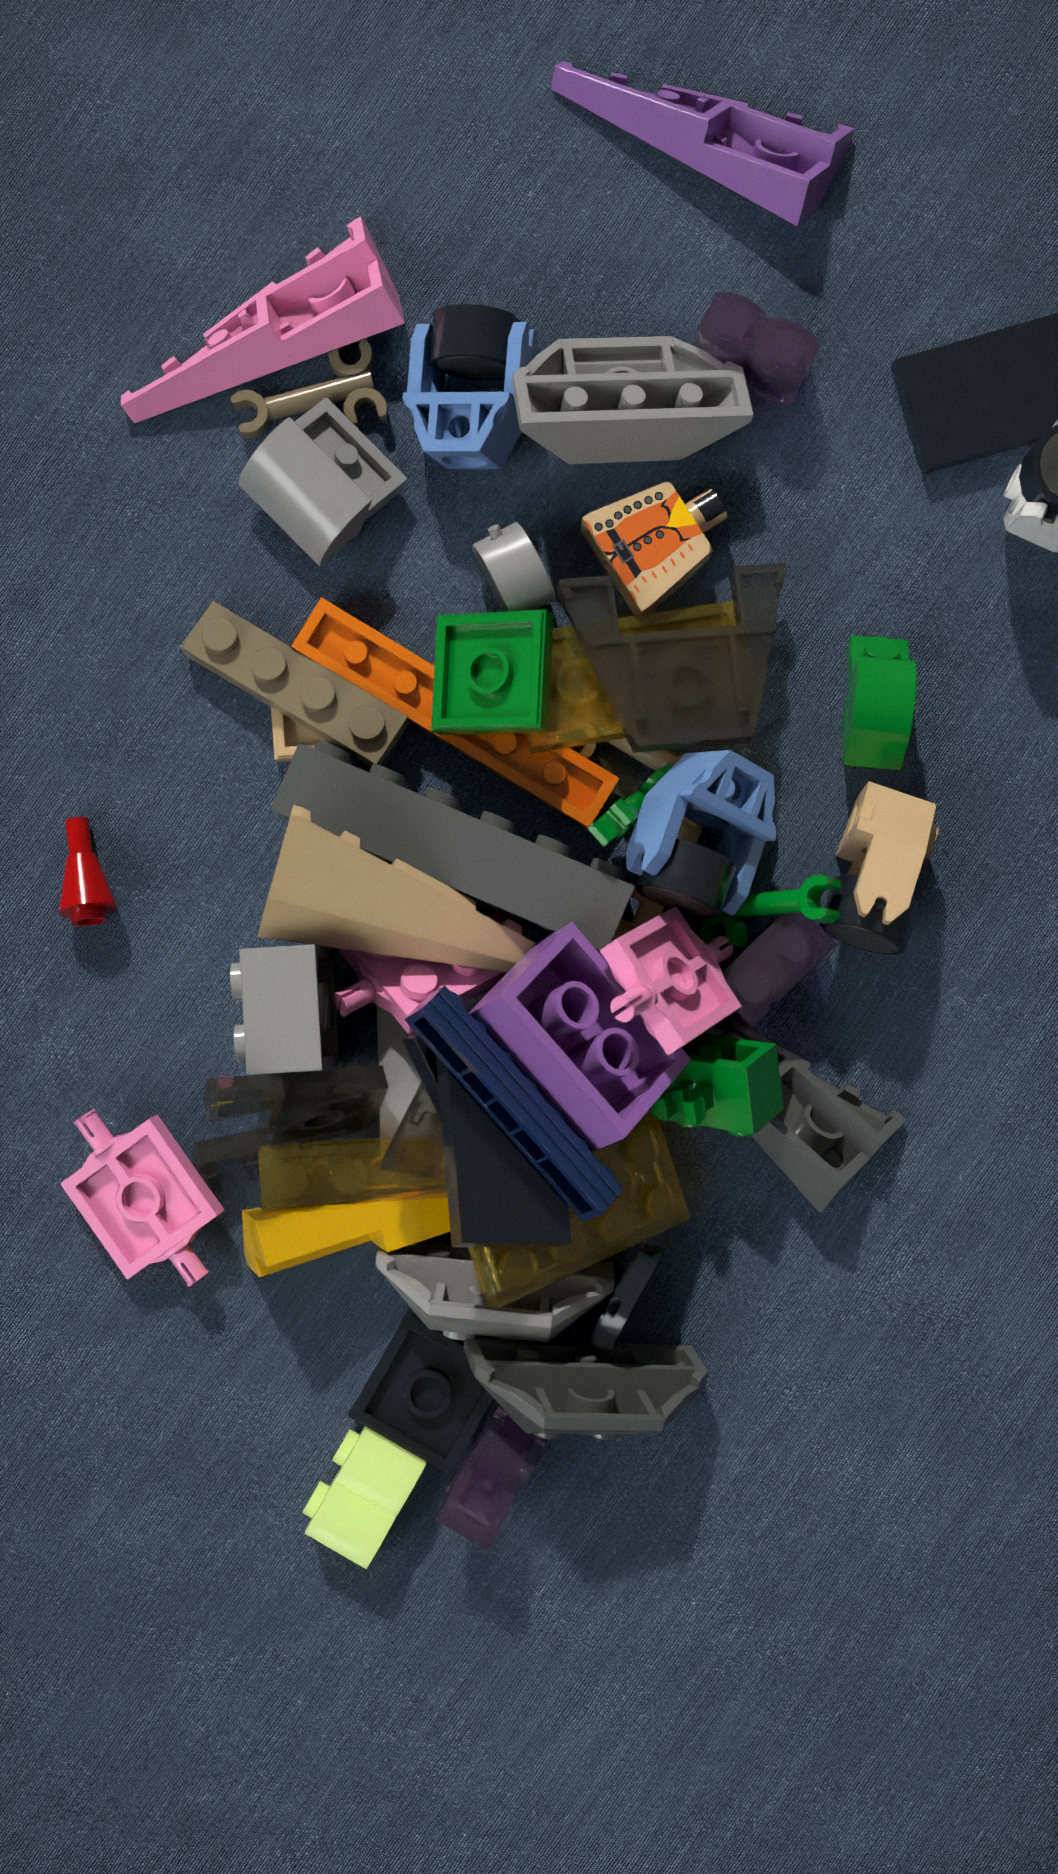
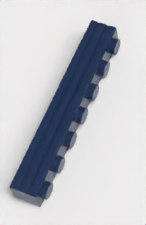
M445 985L428 995L404 1020L423 1039L582 1221L604 1214L616 1197L623 1191L622 1186L615 1180L614 1172L608 1166L601 1164L591 1152L588 1142L582 1137L577 1136L565 1123L564 1115L558 1109L551 1107L540 1094L538 1085L522 1074L515 1066L513 1057L507 1051L501 1049L489 1036L487 1027L472 1017L465 1009L459 995L450 991Z

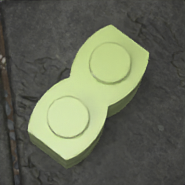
M364 1426L360 1434L349 1429L332 1459L333 1462L341 1466L330 1486L319 1481L302 1513L311 1518L305 1531L306 1535L367 1569L419 1479L426 1461Z

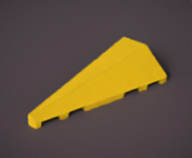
M447 1186L242 1210L244 1254L247 1266L259 1277L372 1241L384 1251L390 1252L450 1232Z

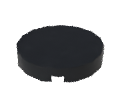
M649 1240L647 1242L643 1241L617 1285L615 1293L605 1310V1315H601L589 1339L592 1341L591 1345L608 1355L610 1354L662 1260L665 1249Z

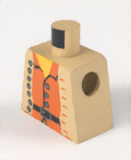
M664 482L583 516L581 533L639 623L709 561L713 550L703 533L726 520L728 515L722 501L711 488L684 504L674 486L670 482Z

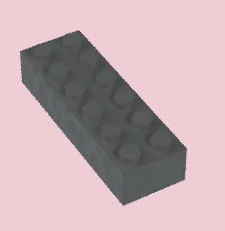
M318 740L314 749L301 743L298 744L270 808L272 812L288 823L293 805L303 807L311 812L312 823L338 837L346 830L360 838V848L375 857L390 861V865L396 859H399L470 897L479 905L550 935L573 922L600 954V950L611 943L635 887L623 881L627 873L625 870L597 858H593L590 867L568 857L572 849L571 847L544 835L538 834L535 843L515 835L517 831L515 823L493 813L483 811L480 820L461 812L463 807L460 806L461 801L437 789L428 787L425 796L408 789L409 784L405 782L406 777L383 766L373 764L370 772H366L355 767L356 761L350 759V753L324 741Z

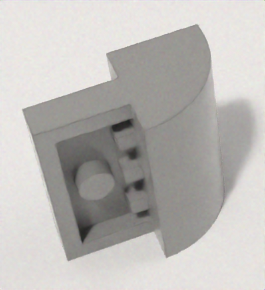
M326 397L295 422L288 417L277 426L259 445L241 472L238 485L320 566L359 534L363 522L404 489L408 478Z

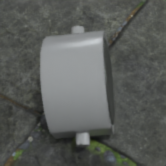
M514 522L503 529H500L499 525L495 524L488 528L490 536L472 544V549L482 573L503 612L540 610L556 601L554 588L542 561L518 522Z

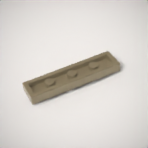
M214 601L208 606L181 646L184 655L270 707L277 709L285 716L371 767L373 764L383 765L409 725L408 716Z

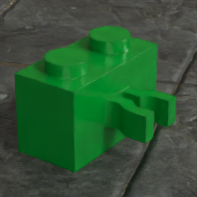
M709 1034L698 1035L681 1047L691 1060L652 1105L651 1114L652 1118L676 1121L679 1126L686 1128L705 1126L723 1129L733 1136H750L758 1133L768 1122L784 1110L776 1044Z

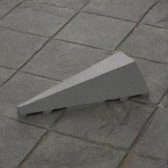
M732 1020L728 1025L718 1022L701 1033L774 1043L735 1020ZM776 1044L784 1110L768 1122L758 1133L751 1136L821 1214L853 1182L908 1119L894 1109L885 1115L858 1100L861 1091L847 1083L838 1089L809 1071L810 1062Z

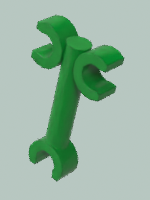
M667 763L663 768L661 767L640 787V790L625 800L620 798L601 818L587 828L603 847L615 837L619 839L624 833L626 834L635 826L645 795L672 768L670 763Z
M818 874L807 878L800 889L749 893L734 915H729L722 911L719 918H706L700 928L699 938L707 944L713 938L722 936L726 929V938L729 940L726 945L745 948L749 932L747 925L739 917L803 913L805 917L822 923H833L840 919V912L821 908L820 899L826 890L841 888V881Z

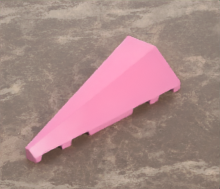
M358 217L347 225L350 237L327 255L319 248H316L305 257L308 267L278 284L272 281L206 331L203 336L207 345L181 364L173 356L161 365L164 376L134 393L128 390L121 395V406L135 424L405 324L400 297L362 217Z

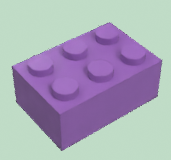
M571 922L535 944L469 1013L475 1020L480 1021L487 1027L489 1036L494 1042L513 1057L515 1066L526 1078L531 1079L538 1085L540 1094L551 1107L558 1109L564 1115L565 1123L577 1136L585 1139L590 1145L591 1152H594L624 1139L690 1062L691 1058L681 1047L667 1055L659 1041L647 1030L641 1014L636 1015L628 1022H620L615 1018V1016L627 1008L623 1006L612 1013L610 1008L611 1002L615 997L624 994L626 991L612 976L607 961L576 925Z

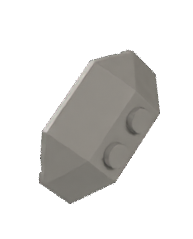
M672 336L558 339L535 356L526 367L522 366L514 372L511 380L520 431L568 464L682 460L751 423L753 418L743 367L730 361L724 364L707 351Z
M420 1241L390 1252H386L379 1247L375 1265L428 1329L442 1331L444 1336L456 1340L474 1339L477 1335L500 1337V1340L549 1342L614 1291L615 1283L614 1263L611 1261L528 1252L505 1254L500 1249L452 1247L451 1244Z

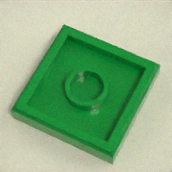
M545 609L437 615L431 731L439 735L548 732L554 614Z

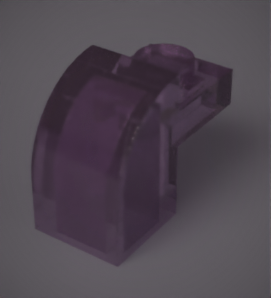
M498 1403L481 1427L445 1490L447 1495L435 1520L487 1551L497 1538L515 1495L536 1468L548 1439L525 1433Z

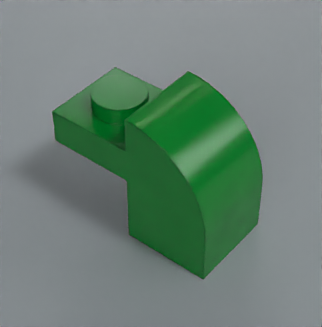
M850 635L846 652L848 696L841 721L842 763L844 766L901 770L914 716L917 680L916 661L909 659L908 640L891 639L883 636Z

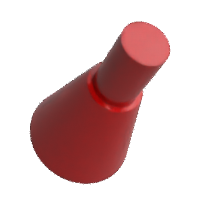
M86 817L70 818L65 821L69 856L66 858L58 915L64 918H71L73 926L99 925L106 922L107 914L114 912L118 907L98 858L92 851L89 819Z

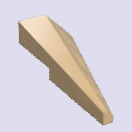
M293 805L257 937L509 972L537 944L522 936L520 924L508 918L501 924L476 911V901L399 859H396L391 865L362 850L359 837L346 830L338 837L312 823L309 810Z

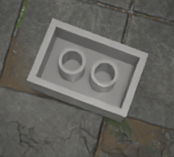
M316 944L239 949L240 962L231 963L230 984L233 1000H242L244 1024L235 1025L234 1050L237 1062H246V1074L316 1071L339 1065L337 1010L332 1000V995L336 992L333 949Z

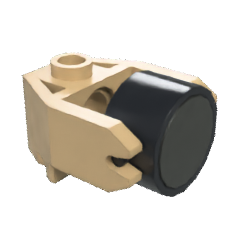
M868 781L855 801L836 853V857L851 861V865L847 875L834 877V879L841 881V888L830 889L825 908L840 912V919L833 923H819V928L826 935L841 943L868 952L884 955H900L905 952L919 908V901L913 895L923 860L929 858L939 831V826L932 824L937 804Z

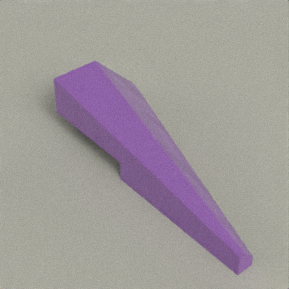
M565 61L555 65L551 86L553 91L797 227L818 211L847 152L855 129L838 124L835 132L828 134L803 127L802 115L787 112L783 120L749 108L748 103L666 84L662 85L657 94L639 91L627 87V75L612 72L609 80L573 68V63Z

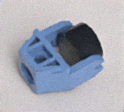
M457 304L437 309L433 314V325H416L411 338L407 392L403 393V401L405 406L411 411L414 419V429L423 451L445 468L502 469L522 433L519 427L511 382L514 372L522 366L526 367L538 355L536 331L534 329L529 330L528 322H520L513 313L496 307ZM441 373L470 380H498L505 378L504 391L440 392Z
M731 750L685 753L644 797L626 850L627 870L640 875L635 890L650 901L671 909L677 906L681 913L702 918H719L722 911L729 915H734L748 896L765 841H775L777 836L776 826L772 817L775 805L774 775ZM683 817L720 836L717 850L713 851L689 841L676 839Z

